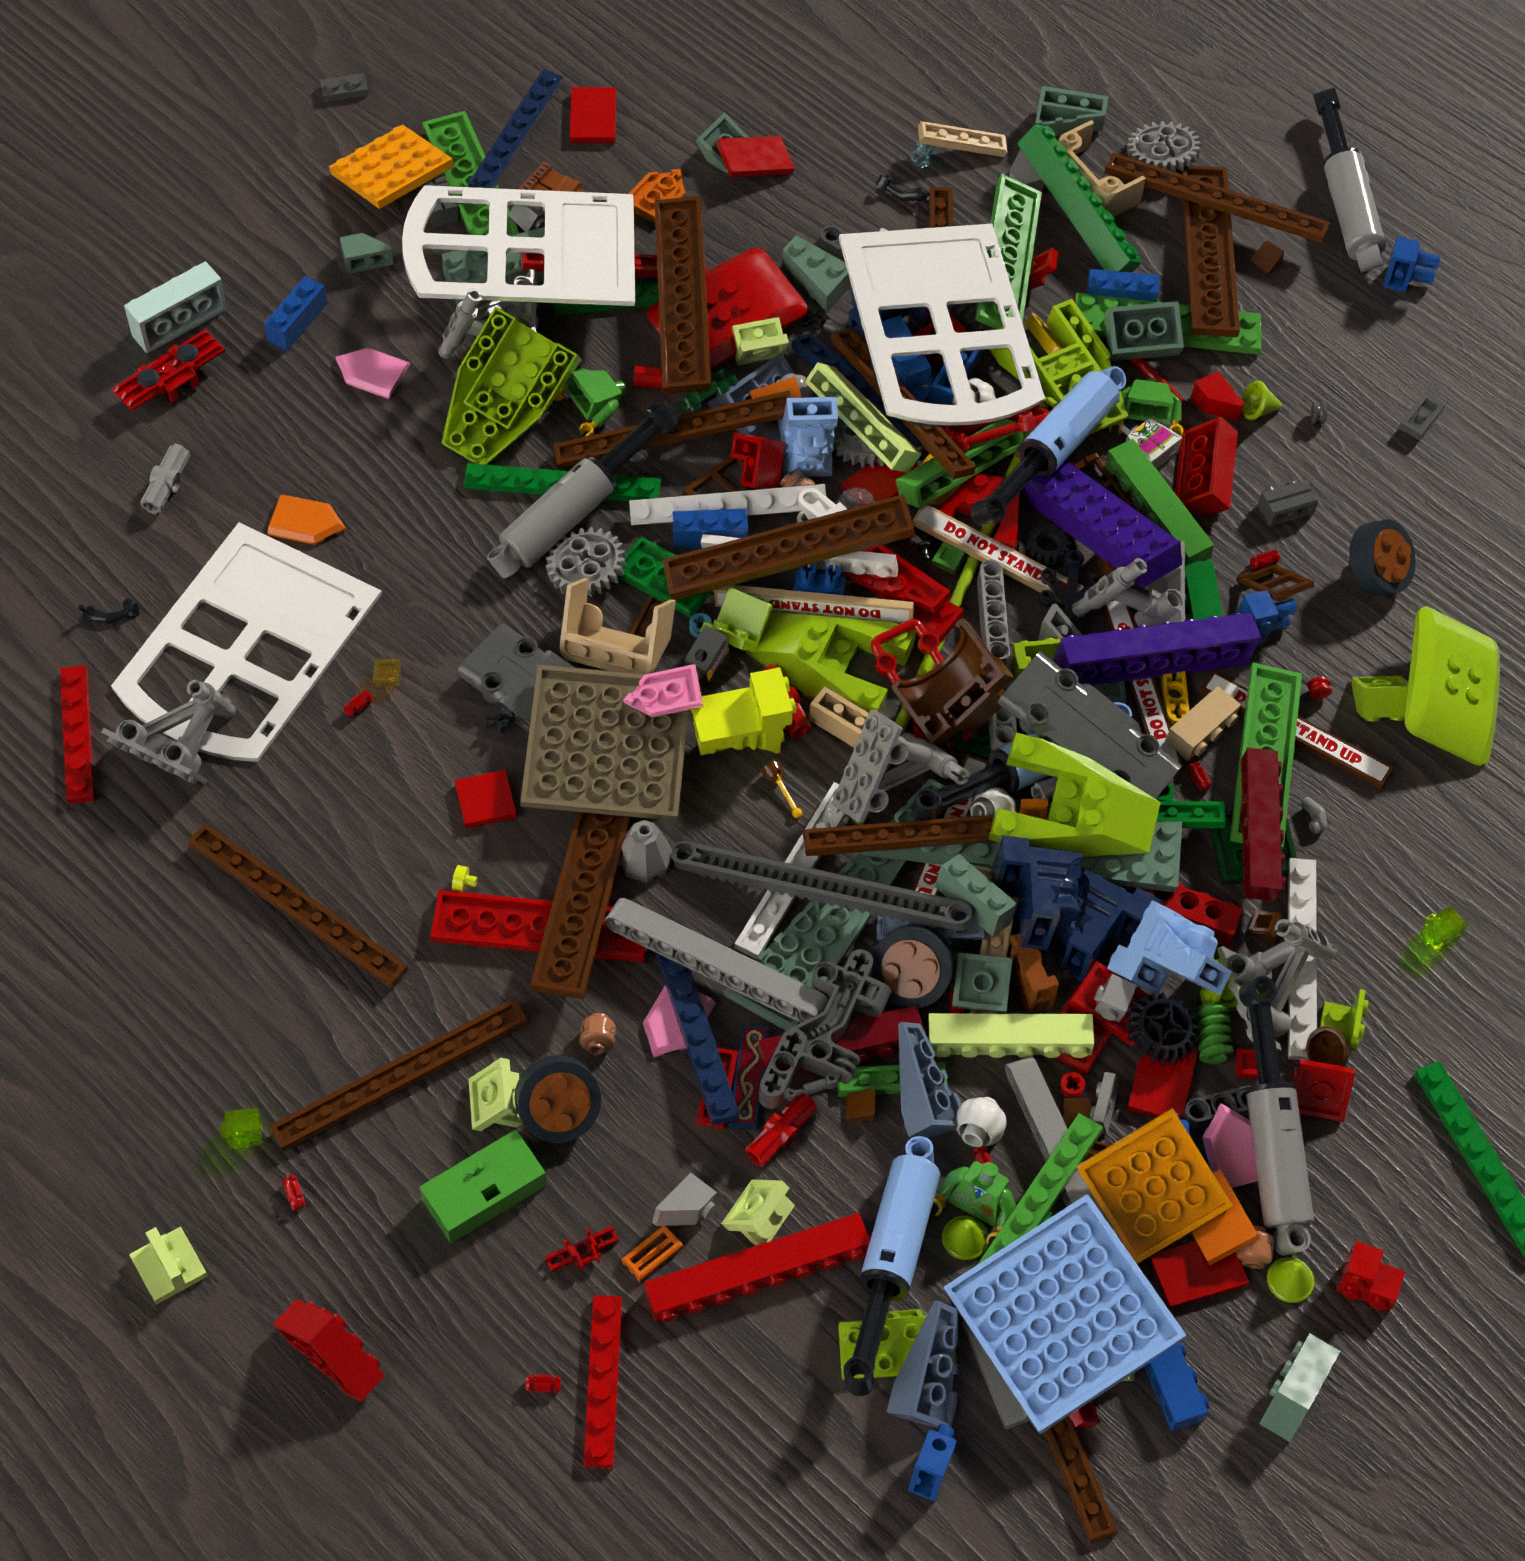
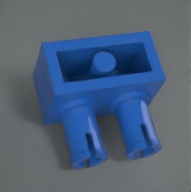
M1397 236L1387 266L1383 287L1406 292L1411 280L1432 285L1441 255L1422 252L1419 249L1420 241ZM1416 265L1423 266V267H1428V268H1432V269H1434V270H1429V269H1424V268L1416 267Z
M812 563L810 567L805 565L801 566L800 570L797 569L793 591L844 595L846 577L840 576L841 569L837 565L835 566V571H833V565H829L825 569V574L817 573L816 564Z
M1265 590L1244 595L1237 613L1252 612L1261 635L1257 645L1260 646L1266 643L1272 631L1289 628L1290 618L1288 615L1296 614L1297 605L1293 598L1274 603L1268 591Z

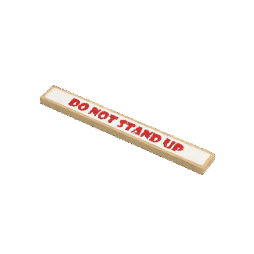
M928 504L922 506L912 520L913 526L947 544L964 550L966 554L981 562L989 559L996 560L1002 565L1004 574L1040 593L1043 590L1053 592L1048 585L1043 584L1040 580L1042 571L1048 567ZM1056 572L1057 581L1066 590L1067 577ZM1045 574L1046 578L1052 579L1050 574ZM1077 583V592H1078V591H1080L1081 589H1083L1084 586H1082V585H1080V584ZM1053 592L1054 600L1063 604L1062 601Z
M730 585L714 590L715 607H722L728 589L733 587L772 604L771 612L887 621L897 624L914 619V602L739 585Z

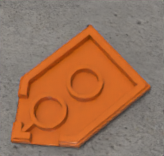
M674 169L669 173L660 174L658 172H649L629 192V194H633L634 213L655 224V200L681 198L686 195L681 170Z
M283 494L279 497L268 526V536L313 545L323 542L324 538L346 531V527L330 504Z

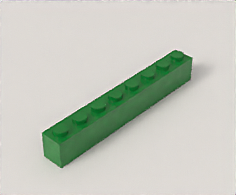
M1035 124L1017 144L1103 269L1133 272L1142 264L1137 256V250L1126 241V234L1115 225L1112 214L1101 205V198L1092 192L1089 181L1079 173L1078 165L1067 156L1066 148L1054 137L1056 135L1049 126Z

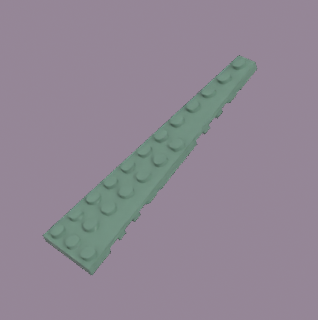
M930 778L919 790L929 788L936 791L945 786ZM917 792L894 815V818L889 823L915 821L911 815V810ZM860 852L838 874L892 886L908 861L860 855ZM814 900L792 920L789 927L783 933H780L765 951H762L756 957V961L812 988L814 967L824 961L839 966L872 915L868 911L860 913L858 909L851 911L846 906L842 909L837 904L830 906L827 902L820 904L817 900ZM820 977L821 980H829L828 977ZM728 987L724 990L723 996L785 1031L800 1024V1022Z
M1182 821L1156 822L1150 852L1147 854L1082 857L1080 878L1087 869L1092 873L1099 874L1116 886L1177 893ZM1000 842L861 852L860 855L943 865L960 854L970 864L991 869Z

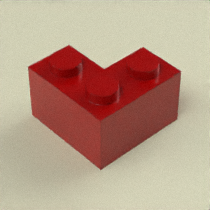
M734 432L731 457L744 460L740 484L757 489L778 488L781 480L782 461L785 454V442L760 435Z
M1356 1241L1344 1262L1336 1291L1342 1293L1348 1299H1359L1370 1303V1306L1377 1310L1391 1311L1397 1301L1405 1271L1382 1263L1383 1250Z

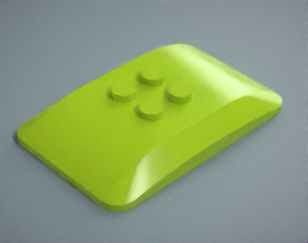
M1422 607L1417 611L1415 617L1405 726L1414 736L1472 764L1483 766L1489 761L1496 726L1500 681L1499 647L1492 638L1430 607Z

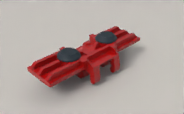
M204 329L178 347L176 345L172 346L166 354L149 365H142L136 369L137 373L113 387L112 392L131 411L160 393L168 394L169 400L173 403L179 399L177 388L188 380L193 389L200 386L195 371L226 350Z

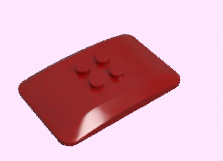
M750 249L705 272L711 371L735 358L737 348L732 331L734 325L779 317L783 330L801 320L807 314L805 301L763 249ZM659 301L649 307L647 318L660 335Z

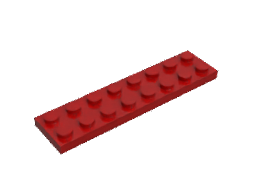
M438 890L430 936L431 942L539 952L553 901ZM608 906L606 917L613 907ZM604 921L595 958L644 963L646 947L611 931Z

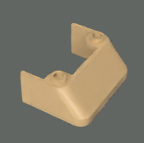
M1091 120L1062 134L1057 141L1066 148L1067 156L1078 165V171L1081 176L1089 181L1092 192L1101 198V205L1114 217L1141 203L1146 178L1141 176L1125 185L1120 179L1113 176H1107L1100 180L1096 178L1076 156V154L1090 148L1094 122Z
M583 578L567 585L560 639V652L566 660L607 671L645 675L653 673L671 638L676 600L671 599L654 607L652 624L647 627L644 638L602 627L603 614L601 610L593 604L586 603L589 586L588 578Z

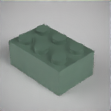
M1178 301L1109 307L1104 314L1107 350L1111 356L1110 361L1179 355L1184 348Z

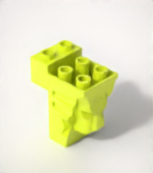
M781 668L750 673L749 687L702 696L703 707L689 709L700 755L714 754L717 751H723L730 747L742 750L746 746L752 750H756L757 747L762 750H769L775 754L780 753L781 743L784 742L783 729H785L786 725L792 724L793 714L796 713L794 698L789 699L788 692H790L787 676L783 677Z

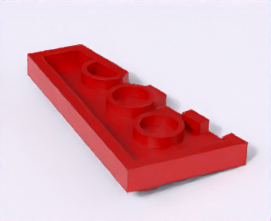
M883 545L871 547L865 551L896 555ZM896 555L898 564L897 577H879L871 574L858 575L852 572L843 573V577H846V580L901 601L914 602V606L933 613L951 597L950 590L898 555Z
M868 588L878 599L898 600ZM946 601L935 613L914 606V619L921 621L928 632L935 633L940 643L964 616V609L949 601Z

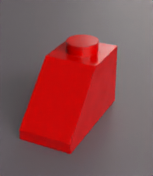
M1219 371L1194 382L1191 397L1195 405L1199 406L1204 413L1236 421L1241 419L1245 404Z

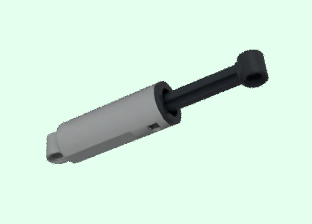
M1335 87L1315 93L1313 97L1319 116L1321 115L1331 150V153L1323 162V169L1328 180V188L1334 201L1348 256L1358 261L1361 273L1384 266L1381 253L1386 248V242L1371 191V181L1366 170L1364 156L1360 150L1351 148L1348 145L1339 112L1341 107Z
M664 399L658 400L649 406L645 411L646 418L599 461L590 455L585 456L499 535L501 545L495 547L488 554L487 560L501 578L513 575L520 566L529 568L616 489L617 485L612 475L658 433L663 434L671 430L678 423V417Z
M1259 976L1244 983L1239 989L1240 1001L1249 1008L1259 1085L1246 1089L1263 1223L1267 1229H1277L1273 1234L1274 1249L1280 1255L1288 1256L1309 1248L1311 1236L1304 1226L1314 1222L1296 1085L1291 1082H1281L1271 1013V1001L1276 996V986L1269 977Z

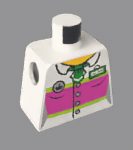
M1148 419L1140 426L1132 420H1128L1121 429L1127 435L1126 442L1134 439L1156 469L1179 452L1182 437L1153 419Z

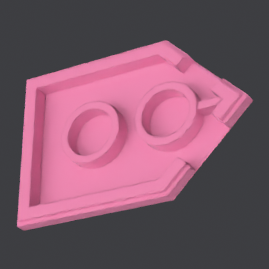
M368 347L335 357L346 384L390 399L410 366V362Z
M693 664L644 675L636 689L629 693L623 699V702L651 717L703 707L696 665Z
M666 985L643 1021V1028L647 1035L653 1058L663 1056L664 1053L678 1049L680 1051L686 1049ZM699 993L708 1019L716 1003L710 997Z
M1220 1103L1213 1120L1202 1136L1212 1173L1221 1169L1231 1188L1256 1182L1258 1179L1250 1120Z

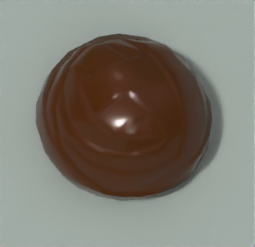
M1322 1026L1312 1031L1309 1035L1306 1053L1310 1061L1343 1066L1349 1056V1044L1340 1030L1332 1026Z

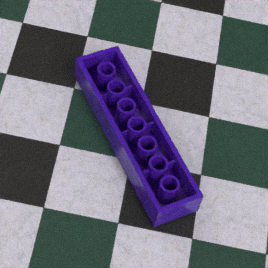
M1066 460L1051 476L1041 477L1035 475L1021 490V499L1116 569L1128 566L1137 558L1142 559L1147 565V568H1145L1147 571L1134 579V582L1142 588L1182 565L1181 543L1179 540Z
M1238 612L1222 617L1211 616L1207 619H1188L1177 623L1165 622L1155 626L1142 625L1125 630L1119 628L1110 632H1092L1081 636L1068 635L1061 638L1052 661L1062 669L1066 668L1074 671L1081 685L1113 684L1120 681L1127 682L1163 677V674L1172 673V675H1176L1177 672L1182 671L1192 673L1248 665L1261 639V635L1252 612L1244 614Z

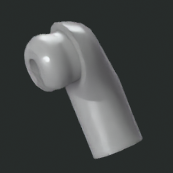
M1310 797L1304 798L1301 802V807L1309 812L1313 818V821L1309 822V830L1314 834L1324 832L1327 828L1325 809Z

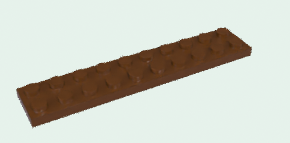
M1191 165L1190 168L1184 166V171H1181L1182 175L1229 189L1226 167ZM1182 199L1191 335L1238 337L1240 326L1231 214Z
M701 195L655 200L663 392L665 394L705 390L711 388Z
M902 494L662 560L670 597L672 600H679L916 535L905 496Z
M577 812L530 984L532 991L584 1000L621 859V846L628 832L631 817Z

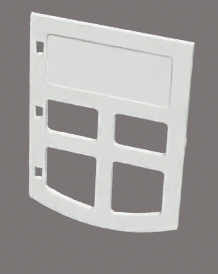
M424 185L408 211L402 236L403 260L410 283L419 298L465 299L469 289H477L482 293V300L635 306L633 194ZM448 194H462V196H448ZM521 197H535V199H521ZM593 200H607V202H593ZM439 202L489 205V233L487 235L425 233L424 229L430 214ZM510 205L544 207L545 236L542 238L508 236L506 234L507 207ZM423 250L486 251L488 253L487 282H436L432 279L427 268ZM508 252L543 254L544 284L541 286L507 284L505 282L506 254Z
M993 224L839 235V242L862 328L888 416L932 425H973L1014 416L1044 401L1043 390ZM993 249L995 257L989 258L987 250ZM989 301L997 304L1004 329L964 333L954 331L947 305ZM927 307L929 309L936 335L887 338L885 336L878 310ZM1011 308L1013 317L1007 318L1004 309ZM1009 348L1022 389L994 400L976 403L973 399L960 352ZM941 354L956 405L931 404L904 399L900 392L891 357ZM1029 369L1031 378L1025 379L1023 370Z
M239 522L111 685L112 690L123 704L145 724L168 713L138 686L139 682L168 646H173L213 666V671L204 682L212 685L219 693L231 678L244 681L279 700L250 738L231 737L206 731L199 743V746H201L199 752L226 759L258 762L379 599L382 591ZM201 603H207L248 623L229 649L224 650L182 629ZM353 609L360 611L354 620L348 618ZM264 634H271L311 654V657L294 680L287 681L245 660ZM311 666L318 668L311 678L305 675ZM191 719L161 733V735L177 741L179 736H183ZM269 724L274 728L266 737L261 733Z

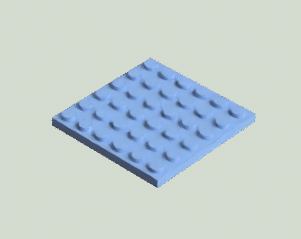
M1088 1194L943 1287L1039 1434H1042L1187 1339L1185 1332Z

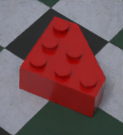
M296 1299L273 1323L275 1328L297 1351L300 1350L308 1358L312 1356L310 1362L326 1377L329 1376L333 1381L340 1384L339 1388L348 1396L360 1402L385 1377L378 1368L381 1365L380 1362L372 1354L364 1352L362 1349L364 1343L354 1333H348L345 1329L347 1323L337 1313L332 1315L324 1307L319 1309L311 1301L305 1303Z

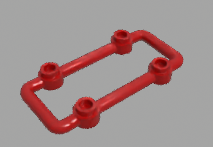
M1036 405L1027 411L1005 418L1015 423L969 437H965V435L980 431L995 421L964 425L954 429L948 425L940 427L961 451L969 449L970 446L1019 431L1033 430L1050 411ZM921 446V448L929 452L924 446Z
M917 619L907 620L875 636L871 641L872 652L877 658L875 662L876 671L881 675L887 676L892 685L897 680H901L895 671L897 661L892 654L884 652L881 644L909 630L915 629L920 638L918 641L919 650L924 654H929L936 666L944 661L938 650L940 643L938 636L933 632H928L923 623ZM911 716L915 723L913 727L914 735L918 739L925 738L930 741ZM965 731L960 735L966 742L970 740V736L976 734V732L973 733ZM949 739L947 745L949 750L955 748L952 739Z

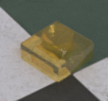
M375 659L373 685L399 686L401 660Z

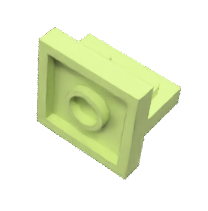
M779 317L734 325L732 327L737 348L735 356L737 366L771 360L780 353L784 356L789 341L787 334L782 332Z
M499 1058L468 1079L472 1130L483 1131L494 1123L516 1128L523 1124L517 1113L514 1100L519 1073L510 1071L509 1059Z
M751 1180L721 1224L728 1231H741L755 1246L771 1241L795 1206L785 1196L789 1187L783 1181Z
M156 1227L146 1232L150 1243L129 1254L156 1305L208 1277L181 1227L160 1236Z

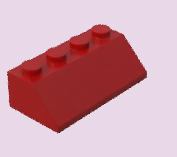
M1221 416L1185 430L1182 435L1175 494L1191 514L1212 516L1230 509L1238 431Z

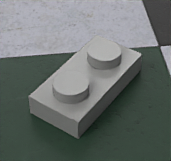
M1105 1072L1103 1081L1098 1082L1096 1089L1097 1104L1092 1106L1090 1112V1120L1103 1126L1101 1134L1105 1135L1108 1134L1120 1087L1115 1073Z

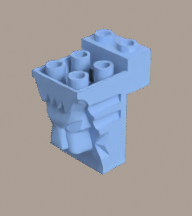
M836 397L787 398L783 419H778L779 438L785 442V454L782 461L783 477L787 473L792 475L797 471L802 472L807 477L832 476L834 428L837 426L838 421Z
M1153 900L1145 910L1143 919L1136 932L1132 935L1128 948L1118 945L1107 967L1110 971L1156 995L1159 994L1169 972L1179 975L1218 995L1221 994L1232 973L1224 965L1213 960L1218 944L1217 939L1214 938L1213 930L1206 926L1196 925L1177 912Z

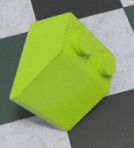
M1401 675L1351 677L1356 711L1366 721H1380L1381 717H1390L1391 720L1396 721L1405 720L1408 681Z

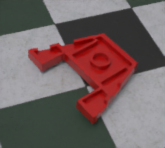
M978 473L959 486L937 510L952 518H955L957 513L971 516L973 504L984 500L1005 478ZM1021 491L1006 506L1005 517L998 521L1001 524L994 536L996 541L1013 548L1017 547Z

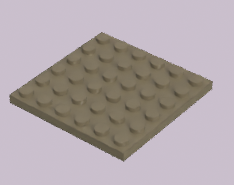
M537 665L520 801L521 807L678 821L688 710L651 717L624 703L623 699L636 689L639 681L645 674Z

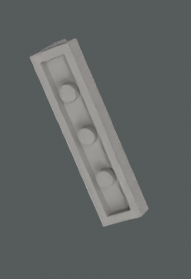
M963 1320L962 1326L1005 1430L1030 1421L992 1361Z

